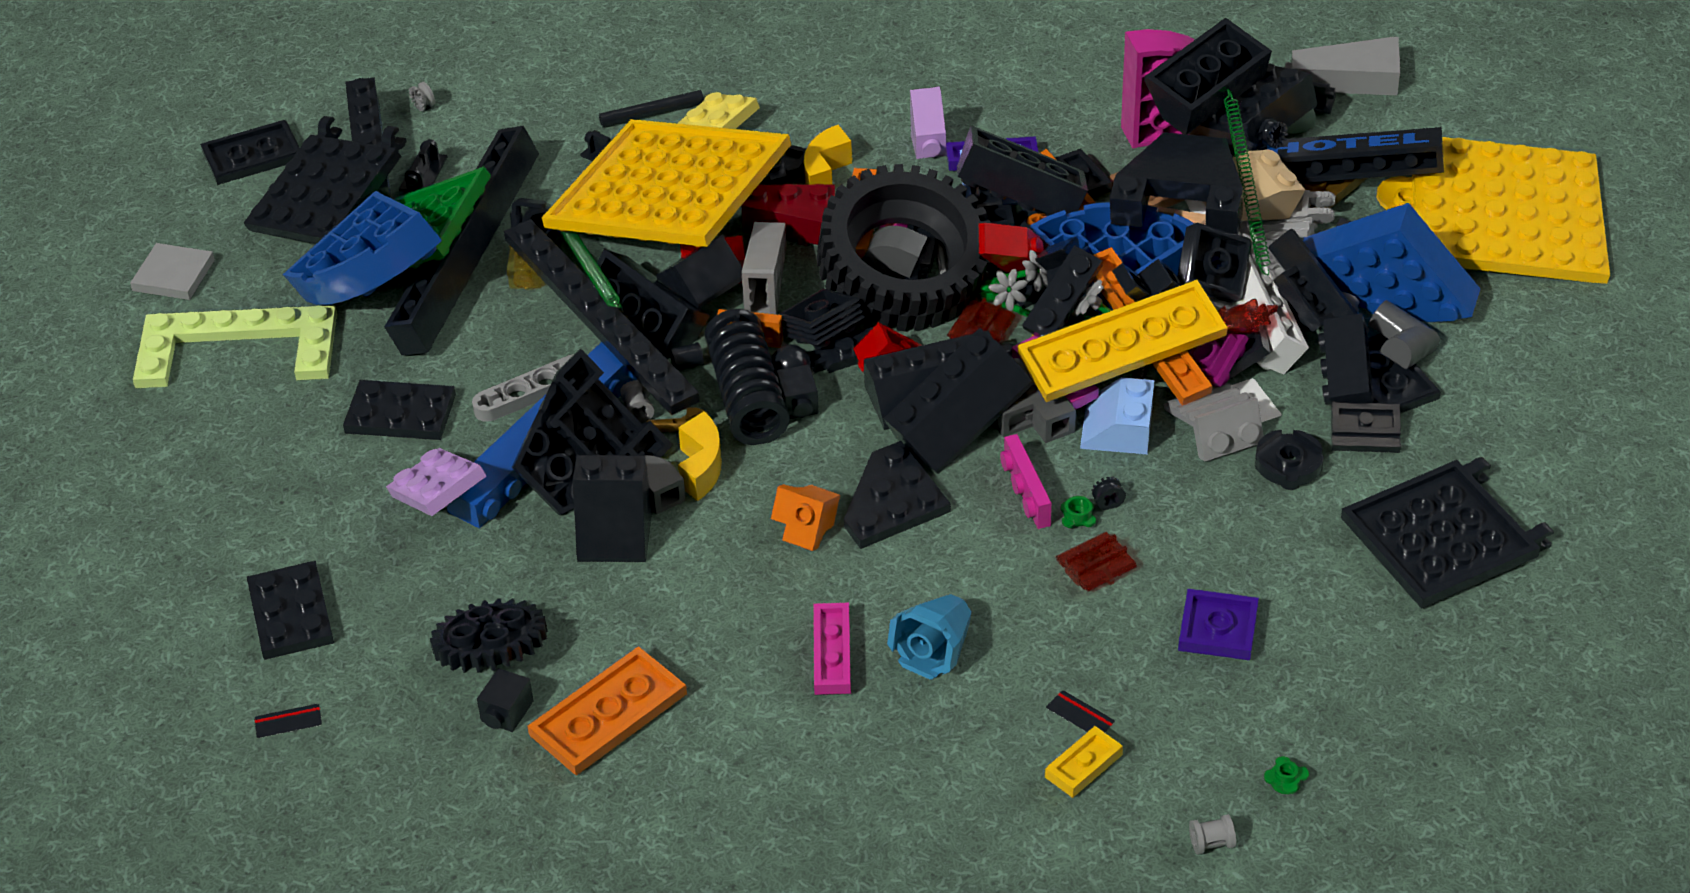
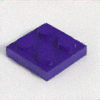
M1187 589L1178 651L1250 660L1259 598Z

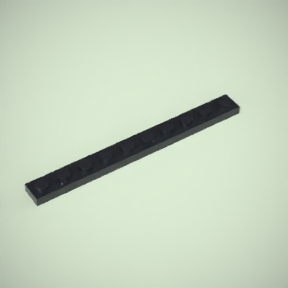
M531 219L504 231L505 241L671 416L700 402L699 392L617 307L608 306L592 281Z

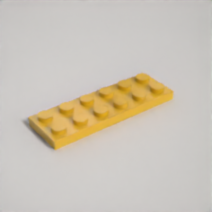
M1194 280L1019 344L1018 355L1044 400L1049 402L1227 336L1228 327L1198 280Z

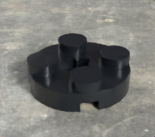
M1275 430L1267 433L1259 440L1254 466L1270 482L1281 485L1286 490H1295L1300 485L1312 482L1320 475L1324 458L1322 455L1323 449L1320 442L1306 432L1293 430V434H1282V430ZM1283 456H1287L1288 458L1289 456H1294L1295 459L1288 460L1283 458Z

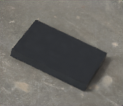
M286 120L200 144L217 185L285 166L300 149Z
M1382 334L1368 338L1374 403L1400 404V413L1440 399L1441 391L1417 364L1404 369L1380 352L1388 338Z

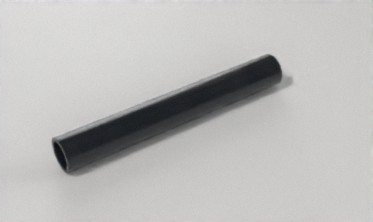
M701 90L599 113V121L602 128L629 122L631 119L638 120L697 106L704 101Z

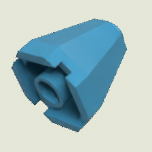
M952 594L911 607L897 613L890 620L887 644L892 652L897 649L901 655L898 662L903 668L928 679L936 678L940 673L946 674L957 665L970 624L971 610L963 599Z

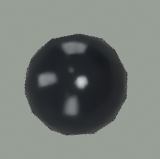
M787 344L778 348L772 355V364L774 365L776 376L777 370L804 365H810L811 369L809 355L805 349L797 345Z

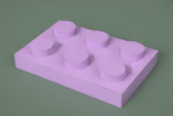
M438 448L426 452L421 457V462L411 469H404L397 473L393 478L394 481L387 485L386 488L393 498L433 516L484 479L486 474L480 465Z

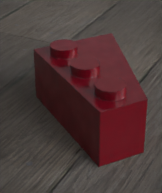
M759 184L741 205L743 232L751 234L754 222L785 223L786 238L797 240L798 244L807 246L808 243L818 245L823 212L827 208L831 195L835 196V184Z

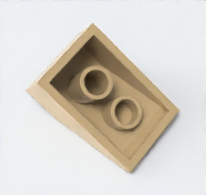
M1273 150L1248 151L1250 167L1252 168L1251 172L1253 173L1252 176L1254 177L1253 181L1256 188L1254 189V186L1246 187L1244 190H1256L1257 198L1253 195L1248 196L1246 199H1258L1257 204H1259V213H1261L1260 218L1262 220L1289 219L1305 192L1304 187L1299 183L1296 175L1289 171L1280 160L1279 155ZM1239 155L1238 158L1241 159L1243 157H1247L1248 155ZM1233 157L1235 167L1237 169V172H1239L1236 157ZM1248 159L1240 160L1239 163L1248 162ZM1249 163L1241 164L1240 167L1249 166ZM1250 168L1242 169L1241 172L1250 171ZM1251 172L1243 173L1241 176L1251 175ZM1252 177L1244 178L1243 181L1252 180ZM1253 182L1244 183L1243 185H1252ZM1255 191L1246 192L1245 194H1254ZM1243 198V215L1241 221H1248ZM1257 200L1248 201L1247 204L1256 203ZM1256 204V205H1252V206H1249L1248 208H1249V209L1257 208L1258 205H1257V204ZM1250 210L1249 213L1252 214L1258 212L1259 210ZM1251 215L1250 218L1259 217L1260 215Z

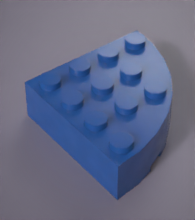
M375 191L283 273V276L303 299L309 303L329 305L343 302L359 295L368 296L372 294L378 286L397 276L418 260L429 258L436 251V246L442 240L419 212Z
M1110 202L1083 205L1084 210L1068 214L1063 210L1030 225L1050 246L1077 237L1079 239V248L1092 255L1112 247L1123 264L1136 274H1139L1151 263L1159 259L1170 267L1177 276L1186 227L1194 223L1175 213L1171 216L1158 212L1157 207L1147 205L1142 227L1111 224ZM1100 292L1097 296L1102 299L1101 303L1113 310ZM1098 309L1095 310L1099 315L1104 314Z
M1409 203L1304 237L1303 239L1305 245L1342 292L1355 296L1360 302L1358 307L1368 309L1371 314H1374L1377 308L1385 300H1388L1414 318L1425 322L1455 321L1472 317L1480 287Z

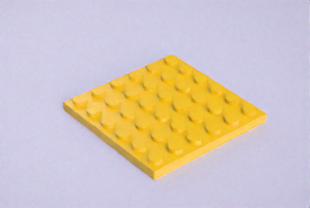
M631 119L543 215L544 228L583 232L590 235H608L615 238L625 237L641 241L651 240L668 244L677 243L693 245L695 247H707L791 146L789 134Z
M1442 137L1444 173L1412 175L1414 210L1463 268L1590 283H1608L1610 270L1596 154L1584 151L1574 152L1554 148L1529 147L1520 144L1511 145L1492 141L1484 142Z

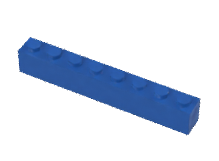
M602 342L588 354L604 372L599 380L617 398L621 396L620 390L624 384L637 380ZM546 394L474 461V463L481 466L486 477L447 505L448 513L480 529L489 519L495 518L499 510L510 499L515 498L519 494L521 488L527 483L512 468V465Z

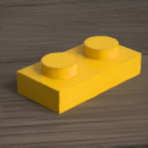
M1094 726L1045 768V778L1074 798L1123 755V745Z

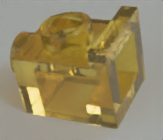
M509 245L510 252L507 265L509 289L541 288L542 279Z

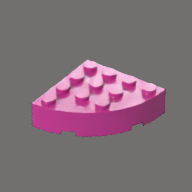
M1153 29L1125 32L1121 128L1132 148L1148 146L1164 132L1182 134L1162 119L1144 79L1147 74L1193 42L1195 39L1190 36L1167 30Z

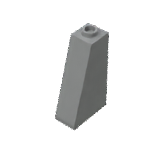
M1399 37L1292 50L1291 62H1286L1285 68H1294L1298 71L1311 73L1313 82L1330 84V87L1336 88L1335 93L1397 95L1400 79Z
M754 222L742 268L744 310L755 313L778 314L787 247L785 223Z

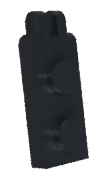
M875 326L833 339L829 346L807 353L811 360L813 372L817 373L827 369L829 373L857 365L859 360L853 348Z

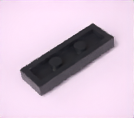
M1074 245L1022 324L1023 329L1038 338L1062 329L1102 268L1103 261Z

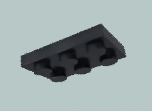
M359 380L343 423L345 434L441 440L456 396L455 386Z
M316 561L247 576L264 660L334 643Z

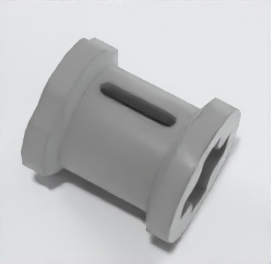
M638 380L629 381L624 384L620 392L622 401L626 403V408L641 423L647 422L654 415L653 404L648 400L649 391Z
M1229 814L1221 816L1218 820L1199 823L1198 820H1191L1189 822L1190 839L1197 855L1203 854L1205 849L1226 846L1227 848L1236 847L1234 824Z

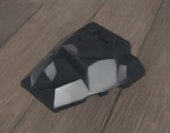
M579 349L556 372L512 465V468L558 515H562L574 508L573 475L577 455H648L661 458L673 446L651 421L641 423L599 380L604 372L582 349Z

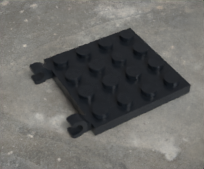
M323 116L318 123V134L310 135L302 143L294 157L286 164L285 169L275 182L269 186L268 191L260 202L252 209L250 215L244 221V225L252 232L317 244L372 193L378 190L402 157L398 151L406 145V138H395L399 128L387 126L382 133L381 146L338 139L343 130L339 127H332L330 129L331 124L335 120L334 117Z
M1478 457L1464 466L1458 460H1454L1344 507L1341 512V519L1421 609L1537 558L1540 551L1551 547L1552 543L1546 537L1554 534V531L1546 522L1540 523L1528 531H1524L1482 487L1481 484L1489 480V477L1483 471L1491 468V465L1483 457Z

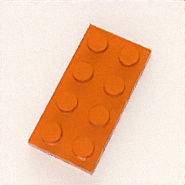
M638 646L527 726L529 736L577 776L687 695L686 684Z

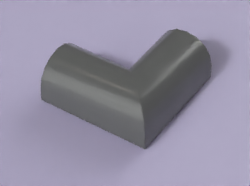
M1385 300L1377 308L1368 323L1371 328L1388 338L1380 352L1404 369L1410 368L1436 351L1440 343V337L1437 332L1388 300Z

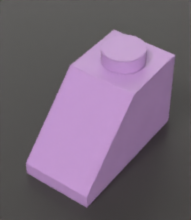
M940 87L910 90L911 138L916 159L946 156V130Z

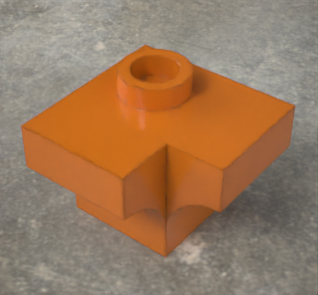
M783 484L778 486L771 519L786 524L782 540L811 551L818 549L825 532L834 526L840 494L813 485L793 487Z

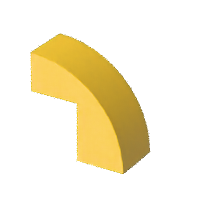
M839 125L824 130L808 145L804 155L805 185L832 184V170L852 164L851 140Z
M704 411L678 427L680 449L689 456L688 459L678 464L679 473L684 478L685 491L697 501L702 499L714 487L722 467L719 432L714 421Z

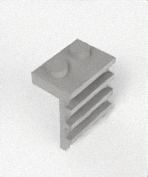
M1228 382L1221 387H1212L1211 394L1186 405H1181L1178 399L1170 400L1164 404V409L1194 428L1198 457L1204 462L1255 446L1264 436L1258 399L1256 397L1249 399V394L1246 392L1240 394V390L1237 387L1231 389V385Z

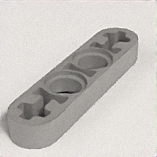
M574 354L479 392L472 399L475 417L481 421H493L537 403L547 394L551 385H541L539 382L544 379L553 380L556 372ZM515 391L525 392L524 395L519 397L509 396Z

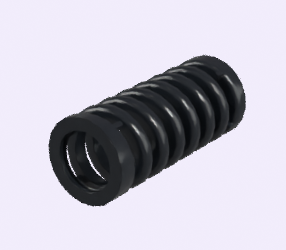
M730 309L721 312L708 323L705 329V339L732 435L736 440L747 445L770 443L786 431L790 418L781 388L779 387L775 368L772 364L769 348L765 341L760 319L756 314L744 309ZM768 429H771V430H769V431H767V432L758 433V432H761V431H766V430H768Z

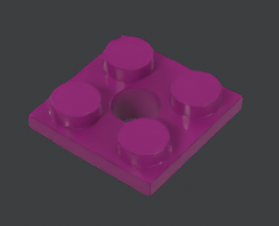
M1227 333V336L1191 348L1188 353L1212 386L1221 387L1229 380V372L1236 360L1244 354L1245 344L1249 338L1242 334Z

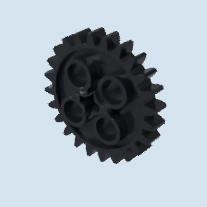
M498 598L493 604H489L484 600L481 606L469 604V610L457 609L455 610L456 616H445V622L437 623V630L431 631L432 638H430L435 660L440 661L442 667L450 665L452 671L462 667L463 673L476 668L477 673H480L485 667H490L492 671H495L497 665L500 664L510 667V661L512 660L524 661L523 654H535L534 648L542 647V640L547 639L546 632H548L542 609L537 610L536 604L527 606L526 600L515 604L514 598L506 603H502L501 598Z

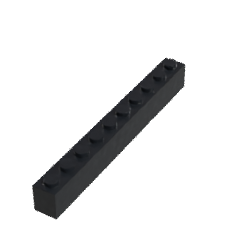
M524 126L498 130L476 168L485 167L491 175L485 185V192L477 199L473 206V212L465 219L461 226L460 234L450 244L449 253L439 261L431 260L419 266L385 324L384 328L402 356L424 354L432 348L440 330L443 328L473 271L489 246L492 237L500 226L519 189L522 187L529 171L532 169L539 152Z

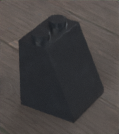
M577 455L573 475L577 562H646L652 518L646 456Z

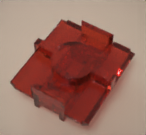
M983 298L981 302L971 300L948 332L947 337L952 339L973 334L981 328L983 331L989 330L992 338L999 343L1001 340H1005L1006 332L1015 320L1016 315L1011 311L1002 309V304L995 306L988 303L986 298Z
M1255 298L1228 310L1224 306L1217 311L1228 327L1227 333L1259 332V325L1271 324L1269 316L1277 312L1278 305H1266L1264 303L1259 306Z
M1103 532L1056 555L1057 562L1063 568L1065 567V573L1078 587L1081 586L1088 592L1105 583L1112 585L1115 578L1137 568L1136 562L1127 553V547L1122 546L1116 540L1115 534L1110 536L1107 532Z

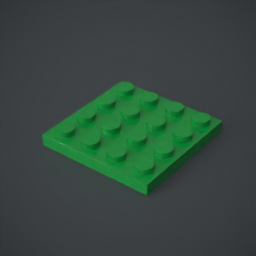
M485 167L395 198V201L419 212L442 240L436 246V251L429 258L420 259L410 267L414 269L431 260L439 261L449 253L450 244L460 234L461 226L465 219L473 212V206L477 199L485 192V185L491 177Z

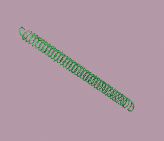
M1228 89V96L1225 98L1224 103L1239 171L1238 174L1242 187L1244 186L1243 198L1256 264L1259 265L1262 273L1268 276L1269 269L1268 274H1265L1261 266H1268L1271 261L1269 260L1270 256H1268L1269 252L1267 251L1266 237H1264L1265 232H1263L1262 218H1260L1259 204H1257V191L1254 190L1256 187L1253 181V173L1251 172L1250 159L1248 158V149H1246L1245 132L1242 127V118H1240V109H1238V100L1233 99ZM1229 93L1231 95V100H1229L1228 102L1235 100L1237 101L1236 104H1227L1228 102H1226V99L1229 97ZM1229 106H1238V108L1228 109ZM1239 110V112L1229 113L1230 111ZM1239 114V117L1230 118L1231 115ZM1240 118V121H1236L1234 123L1231 122V120H1236ZM1241 123V126L1232 127L1233 124ZM1242 127V130H1238L1235 132L1232 131L1233 129ZM1243 132L1242 135H1237V136H1234V135H1233L1234 133ZM1236 137H1244V139L1234 140ZM1245 141L1244 144H1235L1236 142ZM1238 146H1246V148L1236 149ZM1247 150L1246 153H1237L1238 151ZM1239 155H1248L1247 157H1243L1241 159L1238 158ZM1248 159V162L1239 163L1240 160ZM1249 163V166L1240 167L1241 164ZM1250 168V171L1241 172L1242 169ZM1251 172V175L1241 176L1243 173ZM1252 177V180L1243 181L1244 178ZM1253 182L1252 185H1243L1244 183ZM1254 186V189L1244 190L1246 187ZM1255 191L1254 194H1245L1246 192ZM1248 196H1256V198L1246 199ZM1257 200L1256 203L1247 204L1248 201ZM1256 204L1258 205L1257 208H1252V209H1249V208H1248L1249 206H1252V205H1256ZM1250 210H1259L1258 212L1252 214L1249 213ZM1251 215H1260L1259 217L1250 218ZM1253 219H1261L1260 222H1251ZM1253 224H1262L1261 226L1255 228L1252 227ZM1262 228V231L1253 232L1254 229ZM1256 233H1263V236H1254ZM1264 237L1263 241H1254L1256 238ZM1265 242V245L1256 246L1257 243ZM1266 247V250L1257 251L1258 248ZM1260 252H1267L1266 255H1257ZM1268 256L1267 260H1258L1260 257ZM1269 261L1267 265H1260L1261 262Z
M561 231L562 236L608 306L620 308V304L616 306L620 301L619 296L577 232Z

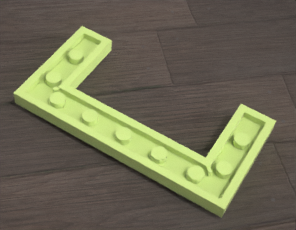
M318 305L148 314L145 317L133 376L135 388L168 386L176 343L299 337L294 371L296 380L329 379L337 319L336 306Z

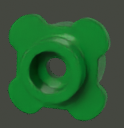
M1073 496L1061 504L1060 510L1064 513V518H1062L1063 526L1073 528L1074 526L1084 525L1092 527L1095 525L1096 517L1092 515L1094 504L1088 498Z
M1285 756L1278 757L1275 760V766L1264 773L1265 782L1271 784L1272 788L1281 794L1296 793L1300 788L1301 781H1305L1309 777V771L1306 767H1298Z

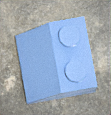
M1121 377L1101 389L1098 393V398L1086 404L1080 449L1148 454L1154 380Z

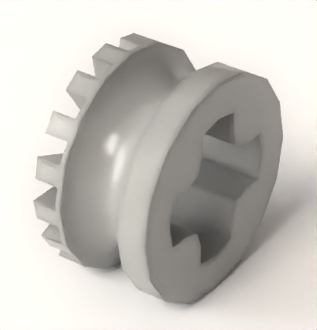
M419 83L418 88L415 86L410 87V98H413L411 101L412 103L415 102L414 106L419 111H424L426 105L429 107L435 105L434 94L427 83Z

